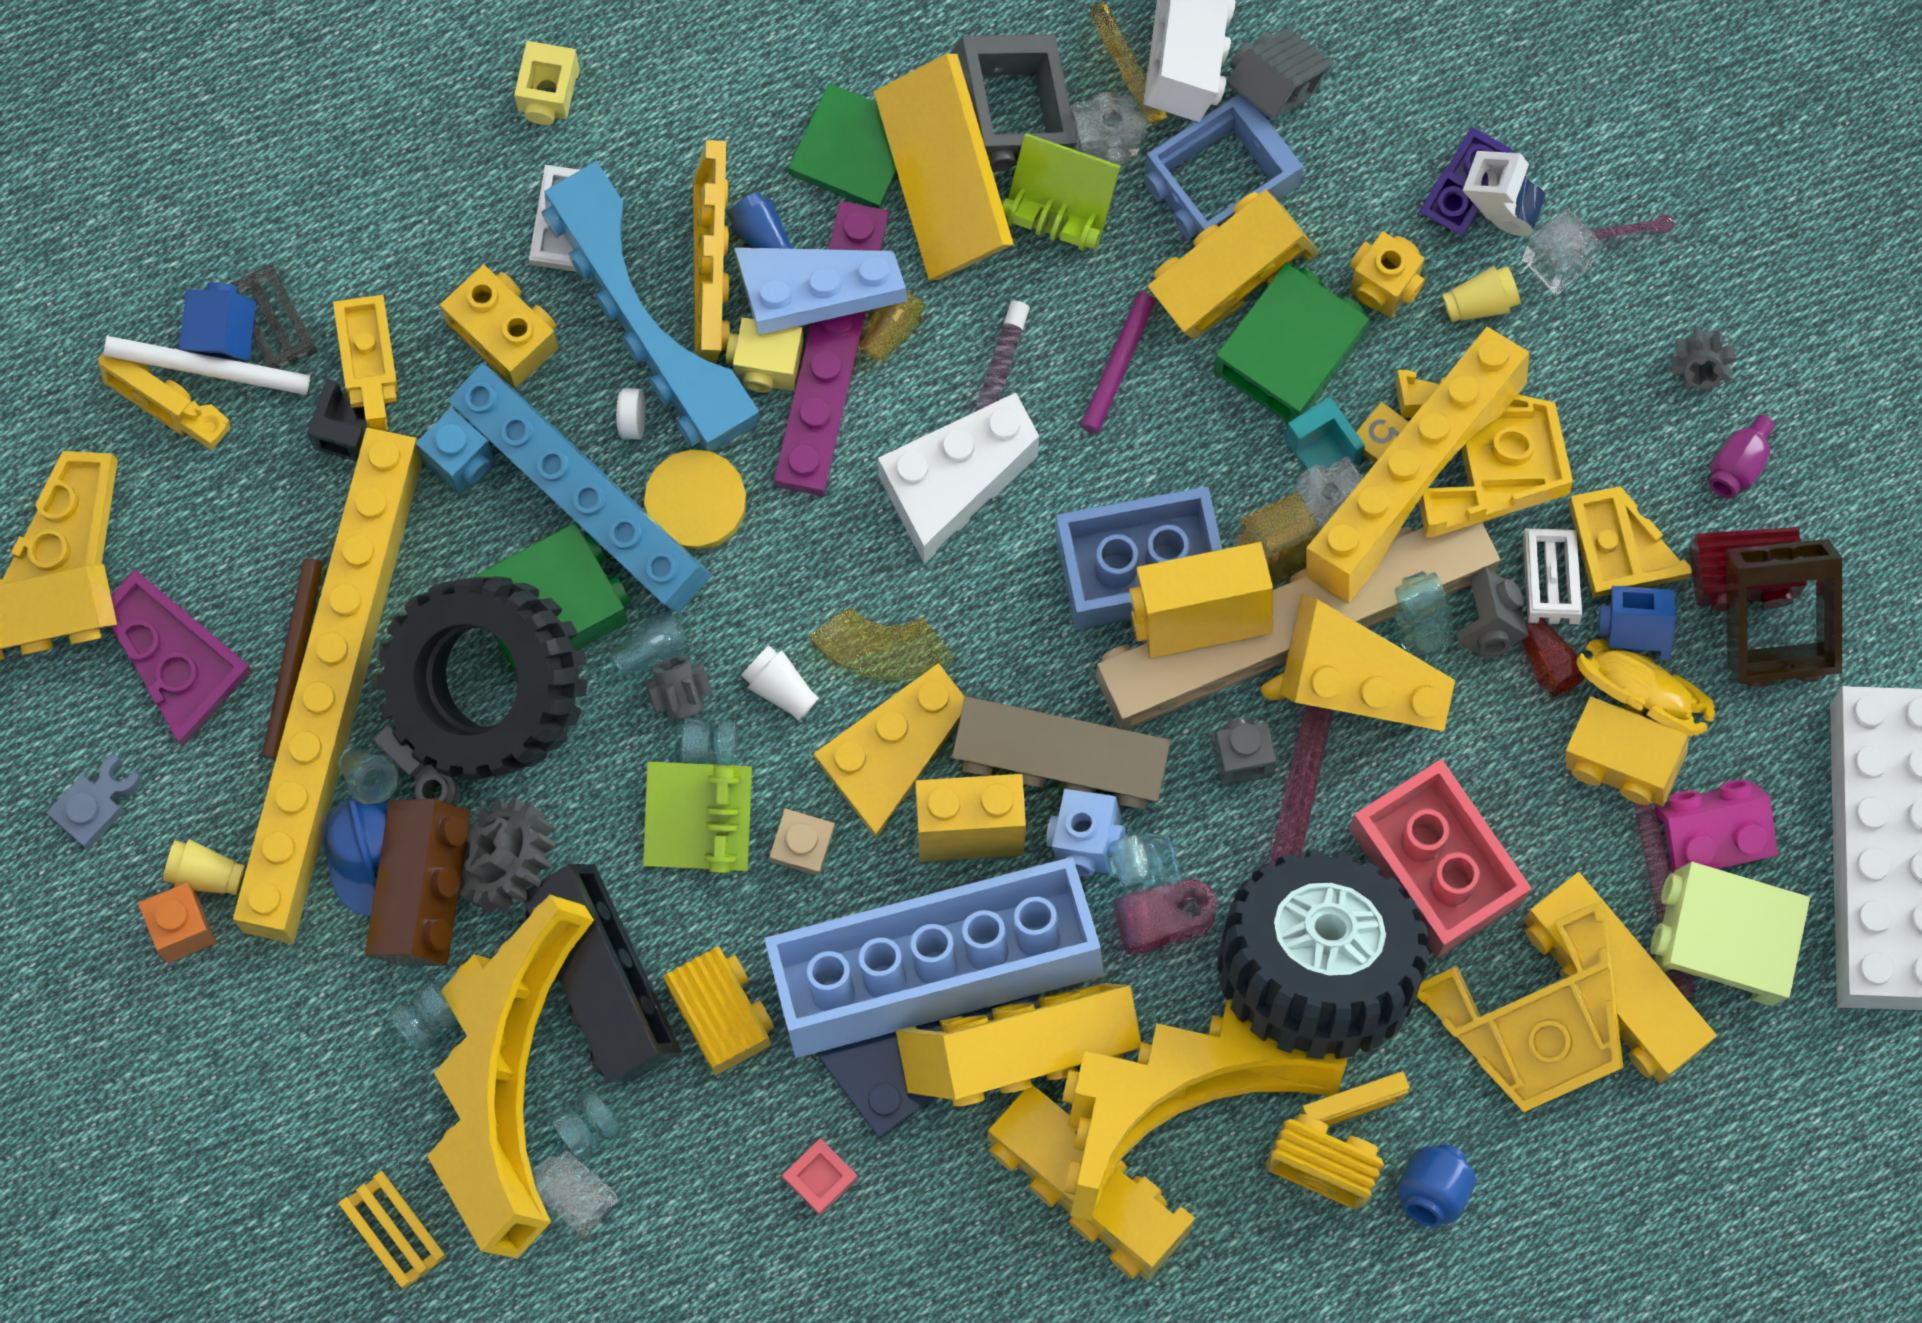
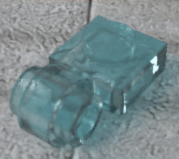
M1420 571L1403 578L1402 585L1395 587V595L1401 609L1393 612L1399 647L1415 657H1420L1455 643L1450 608L1446 602L1445 591L1438 575L1435 572L1426 574L1424 571Z
M1146 833L1141 836L1123 837L1110 843L1111 853L1107 857L1113 877L1119 878L1122 886L1141 883L1146 890L1163 893L1184 887L1170 837Z

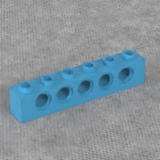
M481 363L447 400L667 607L679 613L713 576L509 383L485 364Z

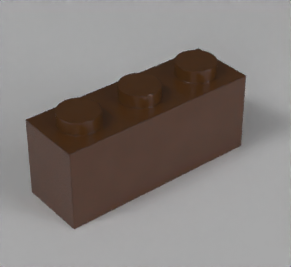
M438 799L389 800L365 950L366 956L399 966L448 965L471 811Z

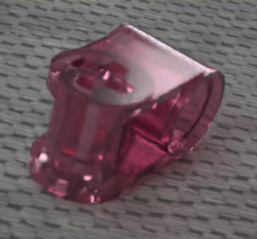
M1185 880L1157 889L1132 892L1112 902L1124 950L1128 955L1150 952L1173 942L1200 936L1213 926L1216 917L1215 895L1207 884L1198 880ZM1193 899L1196 906H1202L1199 917L1191 918L1190 913L1184 910L1185 900Z

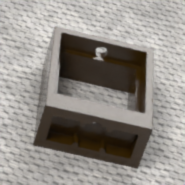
M1829 539L1726 549L1727 664L1739 684L1765 687L1772 685L1775 680L1796 678L1801 681L1814 682L1824 679L1826 675L1841 674L1842 556ZM1816 580V643L1748 650L1747 587Z

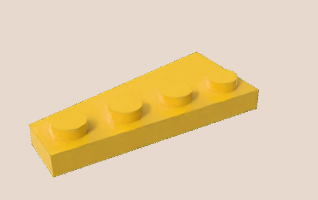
M706 140L693 176L694 354L716 364L720 352L727 351L730 336L729 321L722 320V303H727L729 296L728 273H723L724 256H727L729 242L728 226H724L725 209L728 201V181L725 179L726 141Z

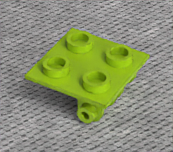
M1025 133L1010 193L1002 205L1008 225L1013 226L1016 224L1030 230L1034 228L1036 229L1035 235L1041 236L1043 232L1049 233L1050 240L1056 241L1057 237H1060V240L1078 246V250L1084 251L1085 247L1097 250L1121 166Z
M648 761L643 866L709 869L710 872L728 873L730 870L748 871L752 766Z

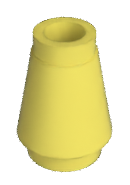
M1492 266L1455 287L1450 292L1442 294L1451 323L1459 320L1464 321L1511 313V307L1521 304L1515 281L1508 266L1496 270L1495 266Z
M188 839L187 844L175 840L167 859L163 881L173 883L174 887L188 882L194 891L237 895L245 865L235 863L234 860L191 839Z

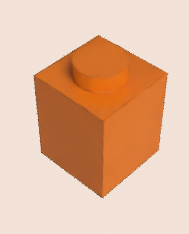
M188 882L138 903L155 948L168 964L217 943L199 896Z

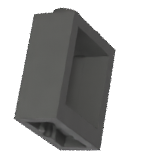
M1055 34L961 37L950 54H958L992 172L1005 171L1017 165L1025 133L994 134L982 76L1035 74L1047 133L1027 134L1071 149L1078 144Z

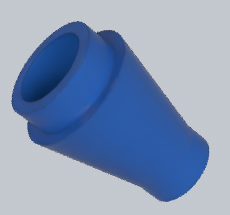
M760 191L743 198L727 212V216L732 221L730 228L751 248L794 249L788 240L771 198L765 199Z

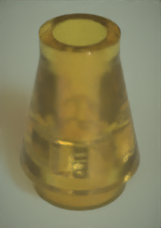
M906 291L907 302L874 310L866 335L859 346L864 353L881 363H885L889 355L924 320L921 314L926 305L908 291Z

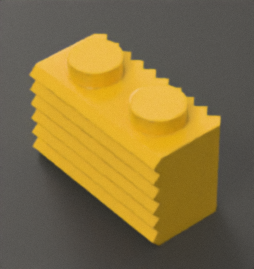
M714 947L711 951L705 952L663 976L669 993L715 1076L771 1046L766 1032L772 1030L774 1025L760 1000L753 1004L749 1002L742 989L743 985L749 983V979L735 954L726 959L720 947Z

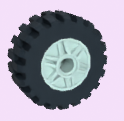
M1307 851L1304 858H1297L1296 853L1277 858L1275 867L1268 863L1255 870L1252 878L1244 881L1235 893L1234 901L1230 904L1217 956V970L1221 974L1219 984L1223 996L1227 1000L1232 999L1230 1009L1242 1023L1249 1020L1252 1023L1250 1029L1252 1033L1263 1041L1268 1037L1278 1042L1277 1048L1290 1054H1292L1293 1049L1307 1052L1306 1058L1324 1059L1326 1053H1334L1336 1059L1355 1056L1356 1049L1359 1047L1363 1052H1369L1381 1046L1383 1039L1393 1037L1402 1028L1405 1018L1410 1016L1429 957L1427 950L1429 942L1427 926L1423 921H1420L1422 913L1416 902L1411 897L1407 899L1403 897L1405 888L1393 877L1388 880L1380 875L1382 870L1368 861L1364 866L1353 862V856L1343 853H1337V857L1324 856V851Z

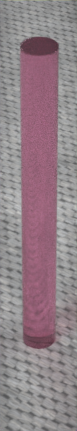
M1633 802L1658 924L1663 923L1666 904H1663L1661 901L1664 883L1669 875V869L1657 812L1653 802H1650L1649 805ZM1674 969L1669 970L1670 980L1688 1001L1695 999L1691 974Z

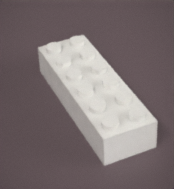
M1842 686L1830 702L1837 1007L1922 1010V689Z

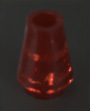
M1540 617L1538 623H1526L1529 636L1522 640V645L1539 688L1546 689L1550 696L1556 697L1577 687L1585 678L1577 666L1576 661L1579 655L1551 625H1548L1545 618Z

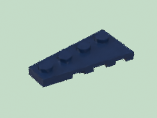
M1035 994L953 1017L962 1016L964 1018L986 1015L988 1020L993 1019L992 1008L1009 1004L1034 1003L1035 1009L1040 1008L1039 997ZM939 1020L915 1026L919 1030L941 1031ZM896 1032L816 1053L818 1059L879 1140L937 1098L907 1092Z

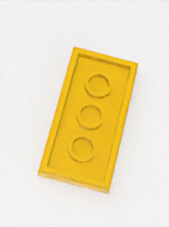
M944 54L873 91L928 279L941 280L1014 245L958 54Z

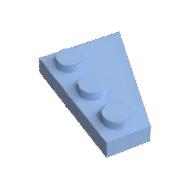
M734 247L737 267L758 335L907 302L906 287L894 251Z

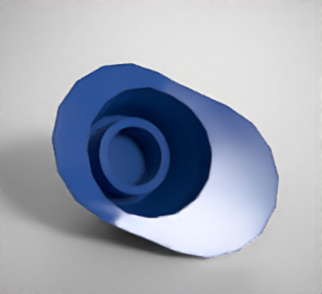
M374 795L353 796L340 802L329 813L323 828V847L333 887L340 901L351 911L365 916H371L389 803L388 800Z

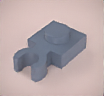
M116 754L110 755L103 761L99 770V779L94 784L82 774L46 812L52 820L87 851L124 813L115 803V800L119 796L123 797L133 794L142 783V778L135 771L124 781L116 782L113 780L114 772L123 764Z

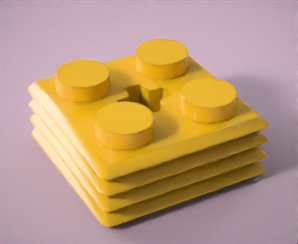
M1299 1114L1297 1120L1289 1119L1284 1121L1265 1163L1267 1171L1354 1210L1363 1208L1371 1198V1192L1376 1187L1375 1183L1385 1166L1382 1158L1376 1156L1379 1148L1370 1142L1354 1136H1349L1346 1143L1326 1134L1329 1128L1327 1124L1305 1114Z

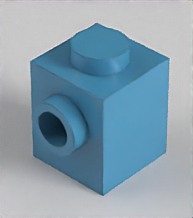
M452 407L415 443L422 463L458 495L469 485L477 483L487 473L491 463L494 461L489 441Z

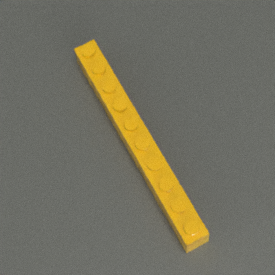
M366 427L233 916L234 922L243 933L294 944L320 848L323 828L331 807L422 466V460L415 444L417 438Z

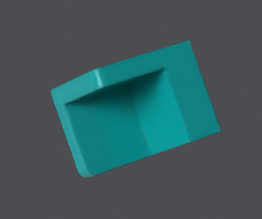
M1331 396L1290 421L1284 439L1318 486H1323L1360 463L1365 448L1363 441Z

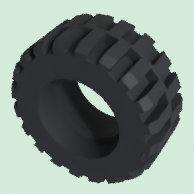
M499 576L474 577L442 582L429 587L428 594L414 596L405 604V611L408 614L395 616L391 621L387 632L393 636L391 642L380 644L377 656L379 661L385 662L384 673L375 674L376 690L384 689L387 703L380 704L379 707L384 720L393 718L398 727L392 731L394 738L400 746L412 744L415 747L412 751V758L423 766L437 764V773L449 777L464 775L466 780L500 776L538 764L547 758V751L558 749L568 738L564 728L576 725L582 712L579 707L574 706L577 697L586 696L588 680L579 679L578 666L587 665L584 649L575 651L571 639L579 634L572 621L560 622L557 616L561 613L562 608L552 598L539 599L538 588L527 583L514 584L511 578ZM472 628L487 629L500 638L512 654L517 668L518 688L513 706L507 716L500 723L493 726H481L468 719L455 705L447 685L446 669L450 652L458 638L465 631Z

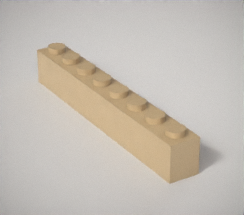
M1482 522L1433 538L1425 537L1424 527L1415 531L1411 527H1404L1399 530L1380 566L1350 603L1345 602L1307 578L1305 568L1291 576V583L1273 590L1272 634L1151 659L1147 643L1133 649L1128 644L1122 645L1102 656L1103 661L1097 664L1095 678L1118 728L1128 730L1287 662L1301 593L1320 600L1368 629L1470 586L1469 577L1485 567L1495 573L1501 560Z

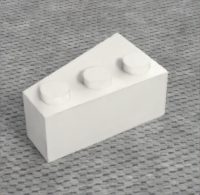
M1017 393L878 458L879 479L924 564L936 554V550L956 531L959 532L970 521V517L990 498L996 497L1038 456L1039 435Z

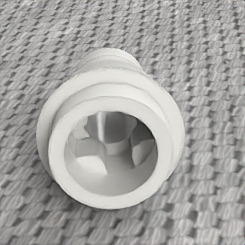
M767 646L741 675L750 684L747 689L790 713L798 721L819 699L808 687L783 651L777 653L770 646Z

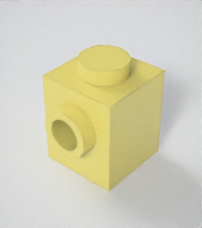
M742 317L739 334L731 333L729 336L726 363L733 364L734 373L743 387L751 391L763 393L771 392L772 388L795 392L804 347L802 327L797 326L758 335L754 319Z

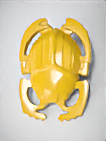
M1595 639L1586 646V649L1592 652L1593 657L1588 659L1581 653L1577 658V666L1586 679L1611 697L1624 703L1625 705L1622 709L1643 716L1648 709L1647 715L1665 726L1684 732L1690 737L1703 734L1708 728L1704 722L1695 724L1694 718L1691 715L1692 712L1700 713L1703 711V717L1707 721H1713L1715 706L1712 699L1684 678L1676 674L1670 675L1669 671L1654 663V659L1643 653L1624 651L1621 648H1609V640Z

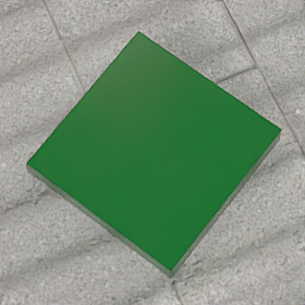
M829 83L789 164L788 174L864 206L881 209L896 179L897 170L877 103Z

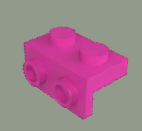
M1732 780L1721 784L1720 790L1703 794L1697 791H1682L1671 795L1669 801L1665 802L1664 807L1658 804L1655 805L1657 816L1664 822L1672 873L1690 862L1719 869L1778 856L1770 796L1756 783H1751L1748 780Z

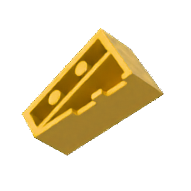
M1267 189L1259 195L1257 192H1253L1241 199L1233 208L1234 215L1220 227L1214 224L1202 231L1193 242L1195 247L1181 259L1176 256L1163 263L1154 273L1156 279L1148 285L1149 289L1182 331L1193 340L1245 305L1243 299L1261 284L1266 282L1269 286L1286 262L1290 263L1301 254L1307 261H1310L1320 254L1319 250L1287 210Z

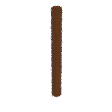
M305 558L302 563L262 757L276 761L304 659L323 569V562L316 559Z

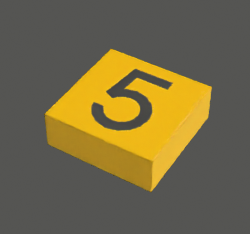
M1382 401L1356 432L1365 445L1363 456L1374 464L1409 422Z

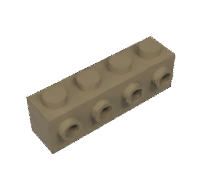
M965 696L952 758L963 761L961 769L963 772L981 776H992L994 768L1012 771L1014 774H1022L1024 785L1043 788L1045 779L1065 783L1064 789L1096 793V790L1117 794L1118 805L1146 810L1147 800L1158 803L1171 740Z

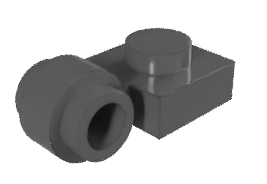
M387 724L373 739L385 751L380 756L385 765L401 778L408 774L418 780L415 785L416 799H434V789L441 784L442 793L438 800L456 806L461 796L460 785L456 778L437 773V764L423 766L412 758V751L415 747L412 744L400 746L392 735V731L396 727Z

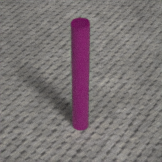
M1139 292L1084 415L1080 426L1087 432L1099 434L1150 317L1156 299L1147 293Z

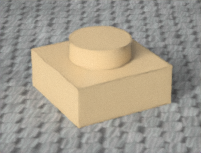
M784 809L769 856L770 862L820 876L835 831V823Z

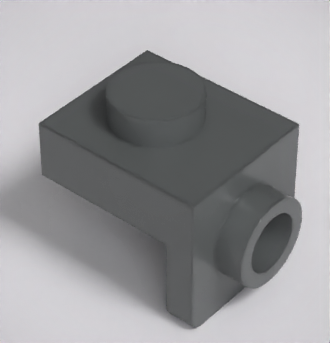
M1485 567L1469 577L1479 619L1458 631L1457 635L1460 644L1485 659H1491L1494 656L1505 653L1511 646L1528 637L1529 634L1522 610L1524 598L1521 590L1512 580L1504 579Z

